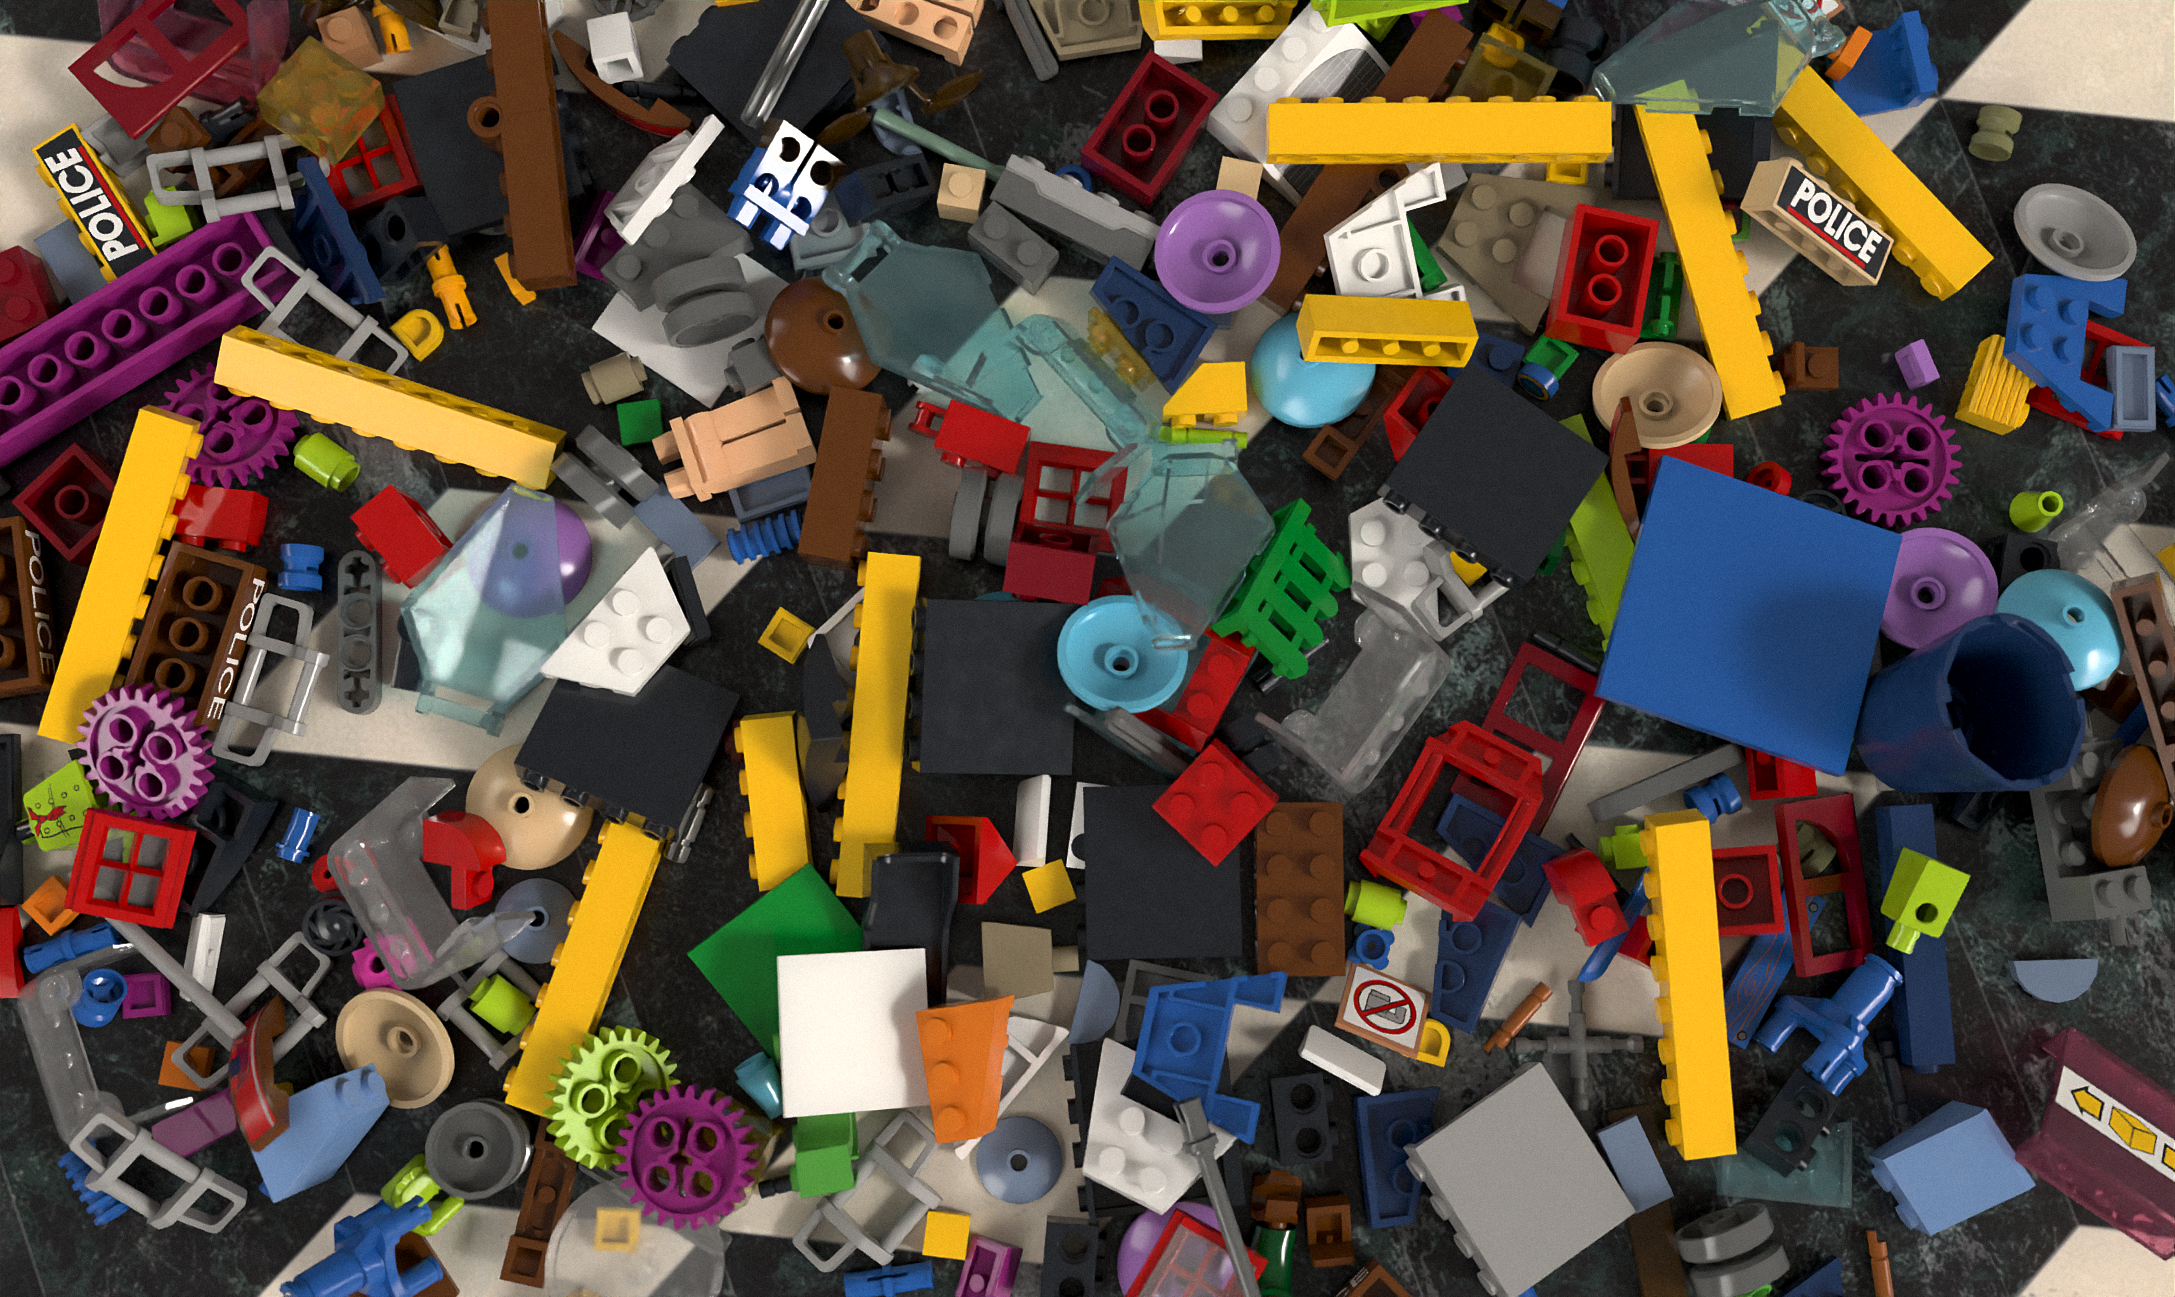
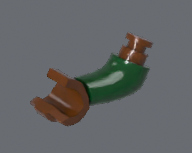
M1271 1169L1270 1174L1255 1175L1252 1182L1251 1216L1258 1220V1222L1255 1223L1249 1248L1257 1251L1269 1261L1257 1281L1262 1297H1293L1292 1258L1297 1227L1290 1223L1297 1224L1301 1219L1303 1180L1302 1177L1290 1175L1287 1170Z

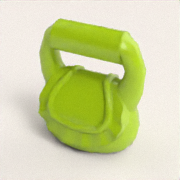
M417 1154L382 1187L381 1196L387 1205L392 1209H396L411 1200L413 1196L419 1195L424 1199L418 1205L421 1207L435 1194L437 1195L442 1188L434 1182L426 1166L425 1155ZM450 1195L432 1213V1217L428 1222L422 1223L411 1231L424 1237L434 1236L464 1207V1199Z

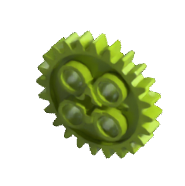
M617 1025L615 1030L604 1026L600 1027L599 1038L590 1033H585V1047L583 1048L571 1043L569 1045L573 1055L571 1060L559 1057L557 1061L564 1070L561 1074H549L548 1077L557 1084L556 1090L544 1092V1097L554 1101V1105L545 1109L543 1115L555 1120L547 1127V1132L558 1137L554 1143L555 1146L566 1151L567 1157L576 1162L580 1161L579 1163L589 1168H593L596 1165L604 1170H609L612 1163L619 1165L625 1162L626 1156L615 1152V1148L628 1143V1140L619 1134L620 1129L626 1126H634L627 1118L628 1113L635 1110L642 1112L639 1103L637 1104L638 1096L643 1091L642 1099L649 1097L654 1100L653 1092L665 1088L669 1093L671 1086L680 1083V1080L669 1076L677 1068L676 1063L665 1060L670 1053L669 1049L659 1046V1039L648 1034L646 1035V1032L634 1027L630 1030L622 1025ZM621 1060L620 1068L614 1073L616 1064ZM589 1090L586 1101L581 1104L583 1095ZM612 1122L610 1130L605 1134L607 1125ZM661 1126L663 1136H666L667 1132L663 1128V1126Z

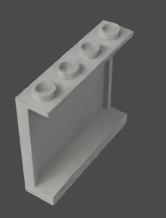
M1526 1062L1513 1071L1515 1076L1419 1143L1407 1144L1403 1147L1410 1157L1406 1160L1409 1170L1420 1183L1425 1181L1433 1194L1430 1197L1433 1208L1443 1220L1449 1219L1457 1232L1453 1236L1457 1246L1467 1258L1473 1257L1481 1270L1477 1273L1478 1279L1491 1296L1518 1297L1636 1212L1541 1062Z

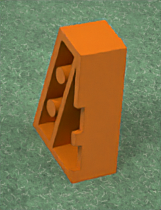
M1015 994L935 1005L915 1012L936 1144L978 1139L996 1130L1003 1075H1001L1004 1049L1008 1046L1009 1034L1006 1033L1010 1008H1013Z

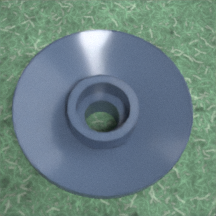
M544 878L528 879L512 886L501 897L494 913L493 927L499 944L506 953L521 962L529 964L551 962L560 941L566 942L571 926L567 925V918L573 903L576 901L575 897L560 883ZM537 911L543 913L545 921L541 926L533 927L528 923L531 913Z
M1025 1116L1005 1118L997 1122L996 1130L984 1135L981 1139L976 1156L977 1171L983 1185L998 1199L1014 1204L1033 1202L1046 1195L1058 1180L1062 1167L1061 1148L1054 1133L1042 1122ZM1016 1154H1022L1027 1159L1026 1167L1021 1170L1013 1168L1010 1162L1011 1158Z

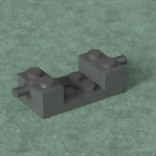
M2085 712L2084 739L2072 767L2056 782L2029 790L2052 922L2107 920L2111 946L2131 944V941L2129 939L2126 918L2130 917L2134 912L2153 908L2151 885L2147 879L2145 866L2113 870L2102 866L2094 854L2091 840V821L2096 795L2106 770L2116 755L2124 749L2122 738L2102 740L2098 737L2093 738L2090 712ZM2071 826H2073L2074 829V837L2072 835Z

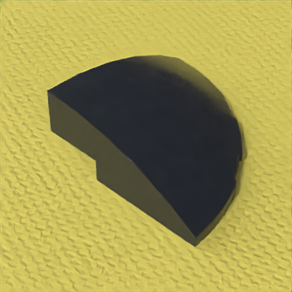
M824 633L815 635L808 652L800 682L796 711V736L801 772L811 802L819 813L828 812L849 764V759L843 745L844 734L839 723L847 706L848 698Z
M213 765L206 769L214 775V779L204 784L209 791L198 798L199 803L175 818L167 816L161 820L197 829L179 905L194 918L199 917V913H204L237 874L253 851L278 804L277 800L261 790ZM144 835L148 854L154 857L159 856L163 865L168 840Z

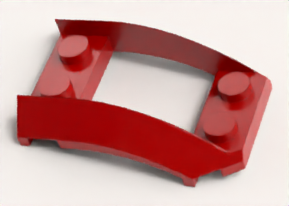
M1147 575L1106 578L1093 600L1114 595L1138 597L1212 638L1173 712L1158 705L1146 711L1131 713L1148 725L1202 753L1257 648L1254 645L1247 648L1241 642L1243 635L1238 630L1221 638L1210 627L1216 616L1214 612L1180 595Z
M1466 720L1450 726L1449 731L1434 738L1429 736L1412 772L1378 826L1376 834L1367 848L1363 849L1360 853V861L1376 880L1382 875L1453 914L1452 922H1473L1508 866L1543 801L1541 759ZM1446 762L1518 799L1476 874L1406 836Z

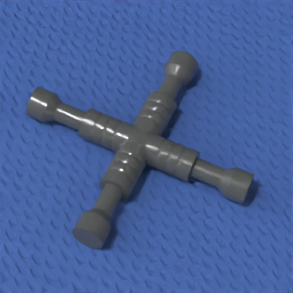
M1569 980L1567 984L1568 992L1571 995L1572 1012H1568L1569 1036L1545 1037V1040H1529L1526 1037H1514L1513 1051L1514 1054H1526L1529 1051H1545L1546 1054H1570V1077L1574 1078V1095L1571 1098V1110H1589V1099L1585 1094V1078H1588L1587 1053H1611L1612 1050H1628L1631 1053H1643L1644 1042L1642 1036H1630L1627 1039H1611L1610 1036H1587L1586 1012L1582 1011V995L1585 992V982Z

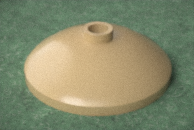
M1644 342L1633 345L1625 355L1615 353L1604 362L1594 379L1592 402L1599 421L1610 432L1614 413L1620 398L1629 396L1640 446L1650 449L1673 448L1699 438L1713 425L1721 408L1722 385L1713 366L1695 351L1674 343Z
M519 743L496 752L480 766L469 785L465 810L466 813L476 814L487 820L499 833L505 847L507 860L500 864L521 870L547 868L565 860L582 844L590 830L594 809L586 805L584 809H578L563 802L559 794L545 789L541 793L524 786L520 782L521 778H518L514 766V761L524 744ZM522 797L527 798L530 804L529 809L525 813H520L517 810V802Z
M379 987L359 993L341 1010L336 1024V1044L341 1061L347 1072L374 1063L378 1074H380L385 1082L386 1093L390 1100L389 1106L402 1109L423 1107L438 1098L448 1087L454 1071L452 1044L440 1019L423 1002L403 991Z

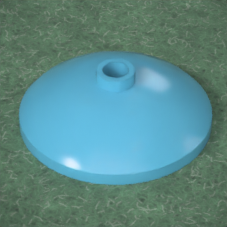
M1299 310L1298 313L1292 312L1277 320L1261 336L1251 359V381L1257 398L1272 416L1292 426L1318 428L1323 427L1325 423L1331 425L1341 421L1352 414L1363 403L1372 388L1376 364L1302 360L1303 354L1296 328Z
M2043 569L2032 571L2013 581L2003 591L1997 601L1994 614L2010 613L2024 617L2043 628L2055 639L2075 669V672L2069 673L2075 691L2087 689L2100 683L2120 663L2125 649V641L2113 601L2102 589L2088 579L2064 570ZM2067 614L2071 615L2077 623L2072 622Z
M1114 595L1093 600L1088 603V606L1083 605L1070 616L1059 636L1057 661L1060 673L1067 686L1087 704L1103 711L1107 709L1113 710L1116 706H1120L1130 713H1138L1158 706L1177 690L1185 675L1188 648L1185 636L1172 616L1138 597ZM1123 665L1127 670L1117 671L1113 667Z

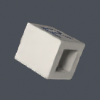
M627 11L586 20L592 60L602 80L612 84L644 77L637 37Z

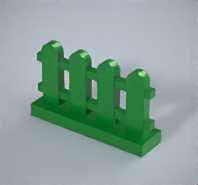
M1302 498L1273 512L1210 625L1221 638L1238 630L1243 635L1241 642L1247 648L1254 645L1273 664L1271 671L1277 677L1284 675L1292 680L1305 675L1308 671L1307 659L1298 650L1299 647L1310 650L1320 645L1323 641V632L1314 621V618L1316 617L1324 621L1335 616L1338 612L1337 601L1328 592L1329 589L1334 592H1340L1349 588L1352 584L1351 572L1343 564L1345 558L1339 552L1333 554L1314 535L1316 529L1310 523L1304 525L1312 508ZM1300 559L1319 577L1318 581L1299 563ZM1285 588L1304 605L1303 609L1284 592ZM1269 617L1289 635L1288 639L1268 621Z

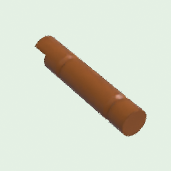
M1540 981L1532 990V994H1529L1501 1025V1029H1497L1482 1048L1488 1054L1495 1046L1503 1050L1511 1041V1038L1515 1037L1540 1009L1542 1003H1545L1553 994L1552 990Z
M1875 1228L1868 1229L1866 1233L1869 1253L1872 1257L1871 1267L1876 1297H1894L1889 1259L1886 1257L1888 1255L1886 1241L1877 1240Z

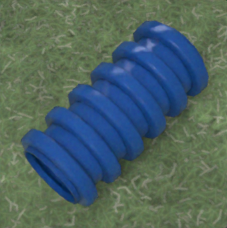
M797 509L791 510V515L785 516L784 513L778 514V519L776 520L768 517L765 519L766 523L761 524L759 521H754L753 526L749 528L744 524L740 526L739 531H735L734 528L728 529L726 538L733 560L738 565L744 564V559L749 558L751 561L757 560V555L760 554L765 558L770 556V551H775L778 554L782 552L784 547H787L789 550L794 549L795 544L800 541L804 521L801 513H798Z
M90 1142L94 1148L97 1147L95 1142ZM72 1150L60 1158V1161L57 1163L59 1168L65 1167L68 1171L64 1176L67 1180L73 1179L72 1189L81 1192L82 1195L79 1197L81 1203H88L89 1207H87L86 1211L88 1214L94 1213L96 1218L93 1222L96 1226L100 1224L102 1226L130 1209L129 1206L102 1190L94 1192L83 1185L84 1180L93 1168Z

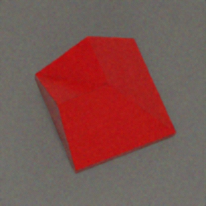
M1418 366L1383 407L1382 416L1395 461H1400L1453 383V380L1436 366Z
M927 815L925 841L950 840L960 857L957 903L988 904V898L1018 864L988 817Z

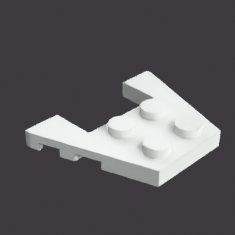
M1430 161L1425 163L1324 234L1337 296L1466 301L1464 286L1460 283H1454L1422 293L1406 217V211L1446 200L1439 162Z
M1106 1037L1102 1045L1083 1175L1163 1215L1202 1174L1197 1159L1190 1154H1186L1182 1144L1186 1140L1179 1123L1123 1096L1133 1075L1132 1069L1136 1052ZM1209 1121L1210 1131L1216 1133L1219 1141L1215 1145L1216 1148L1213 1152L1216 1160L1233 1145L1237 1137Z

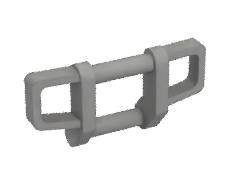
M309 128L281 135L264 136L265 141L204 150L202 146L184 151L151 154L147 156L146 162L157 202L164 206L202 205L207 223L219 222L222 216L280 206L282 210L293 209L295 206L291 189L305 185V178L300 172L290 175L286 174L281 149L310 143L314 144L320 159L319 165L325 177H328L330 167L321 132L318 128ZM269 157L276 190L216 200L208 167ZM193 164L199 191H165L162 189L158 174L160 169Z
M274 245L267 246L242 276V284L271 312L257 329L259 332L299 344L279 329L278 326L303 295L307 293L355 330L334 356L350 360L368 336L373 333L398 354L385 373L394 375L408 357V349L378 327V321L370 315L364 317L316 280L319 277L309 268L305 270ZM269 257L278 259L300 277L278 305L253 281L254 274Z
M1444 539L1440 541L1433 540L1423 547V554L1433 581L1410 605L1413 613L1436 641L1443 640L1464 623L1474 622L1482 616L1483 609L1509 590V588H1505L1493 580L1473 595L1453 570L1449 554L1454 552L1455 547ZM1438 587L1461 616L1448 627H1442L1425 605L1426 599Z
M270 593L262 596L253 630L249 633L246 644L250 645L232 702L227 701L223 712L225 715L212 747V753L215 756L259 767L264 764L280 731L304 737L308 725L304 723L317 680L321 668L327 667L330 655L308 649L314 614L311 606ZM277 604L299 611L300 618L295 645L265 636L273 607ZM267 650L305 661L287 718L249 707ZM237 718L268 726L258 748L250 757L228 749V743Z
M464 922L436 952V959L460 986L457 991L438 1007L436 1013L444 1021L450 1019L491 1058L489 1064L499 1072L523 1051L519 1049L522 1035L529 1024L534 1025L539 1011L518 1035L503 1046L463 1008L472 1000L468 996L483 976L490 979L499 971L520 991L529 996L530 1001L534 1004L536 1003L541 986L475 922ZM468 933H471L493 954L468 979L453 962L450 954L458 943Z
M295 932L269 960L265 959L256 968L258 973L224 1006L237 1018L272 984L298 1010L301 1015L272 1043L273 1067L313 1026L318 1029L327 1020V1017L310 997L331 971L334 962L330 956L321 954L313 949L306 941L302 932ZM299 944H304L320 960V967L302 991L277 968ZM207 1016L201 1022L202 1026L173 1052L171 1060L198 1087L211 1089L228 1076V1063L210 1077L205 1078L188 1062L187 1056L209 1034L229 1052L233 1040Z
M106 1104L99 1105L73 1132L69 1145L70 1149L93 1168L84 1180L83 1185L94 1192L102 1190L146 1216L148 1218L147 1223L157 1229L171 1226L178 1220L210 1233H218L246 1204V1189L216 1174L215 1171L205 1165L198 1167L151 1139V1132L137 1126ZM98 1124H106L127 1138L108 1159L84 1139ZM141 1154L186 1182L171 1198L169 1197L157 1202L118 1179V1177ZM207 1188L232 1200L218 1215H210L190 1206Z
M901 1111L876 1139L873 1138L866 1146L865 1151L867 1153L852 1169V1171L858 1170L859 1172L856 1189L832 1193L830 1196L825 1195L816 1205L817 1209L793 1237L794 1246L822 1272L833 1271L857 1247L882 1266L889 1264L895 1257L893 1251L925 1213L930 1208L935 1210L943 1200L931 1186L918 1177L940 1145L936 1144L935 1133L912 1112ZM905 1123L913 1126L926 1139L925 1148L910 1169L885 1147ZM878 1165L884 1168L901 1186L916 1197L880 1241L868 1233L842 1208ZM824 1217L849 1239L828 1261L823 1259L808 1243L809 1235Z

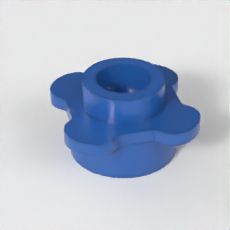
M1358 923L1353 929L1355 935L1353 947L1347 951L1349 960L1354 964L1360 962L1371 964L1376 970L1385 969L1389 964L1387 956L1390 951V945L1395 941L1393 932L1384 929L1379 931L1370 928L1369 925ZM1369 942H1373L1375 944V948L1373 950H1369L1367 948V944Z

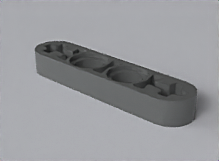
M355 550L344 555L338 566L337 696L339 704L347 712L357 715H368L377 710L382 699V567L379 560L365 551ZM359 560L370 568L369 573H363L361 576V587L370 589L369 595L361 592L350 593V588L359 589V578L351 574V569L359 566ZM364 600L370 605L371 613L365 622L356 624L350 618V608L355 602ZM365 642L370 648V658L365 664L356 666L350 660V650L356 643ZM350 671L362 674L370 672L369 679L361 677L362 690L369 691V699L362 700L361 707H359L358 702L351 700V693L358 692L359 679L350 677Z
M1729 742L1593 800L1587 805L1595 823L1598 824L1746 761V756L1741 745Z

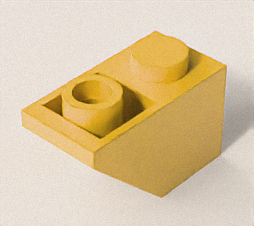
M1245 361L1203 363L1163 406L1161 414L1162 424L1171 423V428L1186 429L1196 427V422L1213 421V426L1215 427L1238 425V420L1245 419L1248 411Z

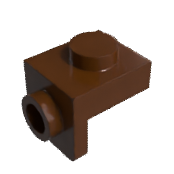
M175 106L145 142L155 154L190 150V148L202 146L204 148L213 137L187 108ZM191 164L163 169L172 174H188L194 166Z
M1347 1194L1304 1198L1306 1242L1312 1266L1315 1268H1336L1341 1265L1354 1264L1355 1253L1351 1241L1350 1203Z

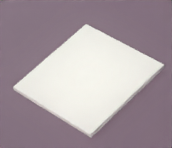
M740 253L734 258H738L747 282L740 292L750 294L758 316L754 325L745 331L712 344L689 348L672 347L667 340L662 324L668 313L660 311L656 303L639 312L618 292L594 324L592 330L623 351H627L632 357L639 356L644 365L712 409L728 387L723 371L728 368V353L732 352V347L742 340L754 338L757 341L763 337L765 319L772 302L790 284L747 255Z
M925 948L777 956L784 1118L930 1105L915 1013L928 1008Z

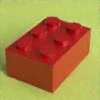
M1577 203L1564 225L1544 337L1625 355L1640 336L1660 221Z

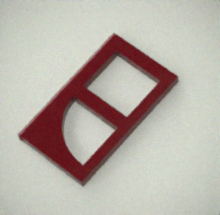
M147 0L72 63L68 69L127 132V136L136 140L263 32L261 25L256 23L235 0H212L234 25L190 62L152 23L156 17L177 0ZM139 33L176 74L156 85L128 87L110 82L98 75L94 70Z
M1523 641L1480 728L1492 734L1496 731L1553 760L1548 769L1542 774L1544 798L1528 828V831L1540 837L1607 700L1594 696L1598 678ZM1527 664L1586 693L1562 743L1502 714ZM1459 768L1448 792L1457 793L1508 819L1518 799L1501 790L1485 788L1469 782L1472 775Z
M1844 792L1839 795L1774 804L1796 977H1809L1863 965L1867 954L1875 955L1853 793ZM1795 820L1811 824L1827 837L1832 846L1837 850L1836 854L1841 872L1802 878ZM1844 890L1852 948L1813 956L1805 897Z

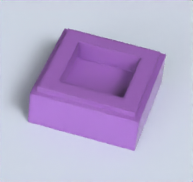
M1924 339L1913 342L1895 353V358L1909 390L1913 391L1940 377Z

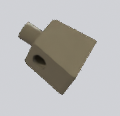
M992 921L981 922L985 998L1015 994V1000L1054 991L1053 972L1079 971L1078 945L1052 946V932L1050 928Z

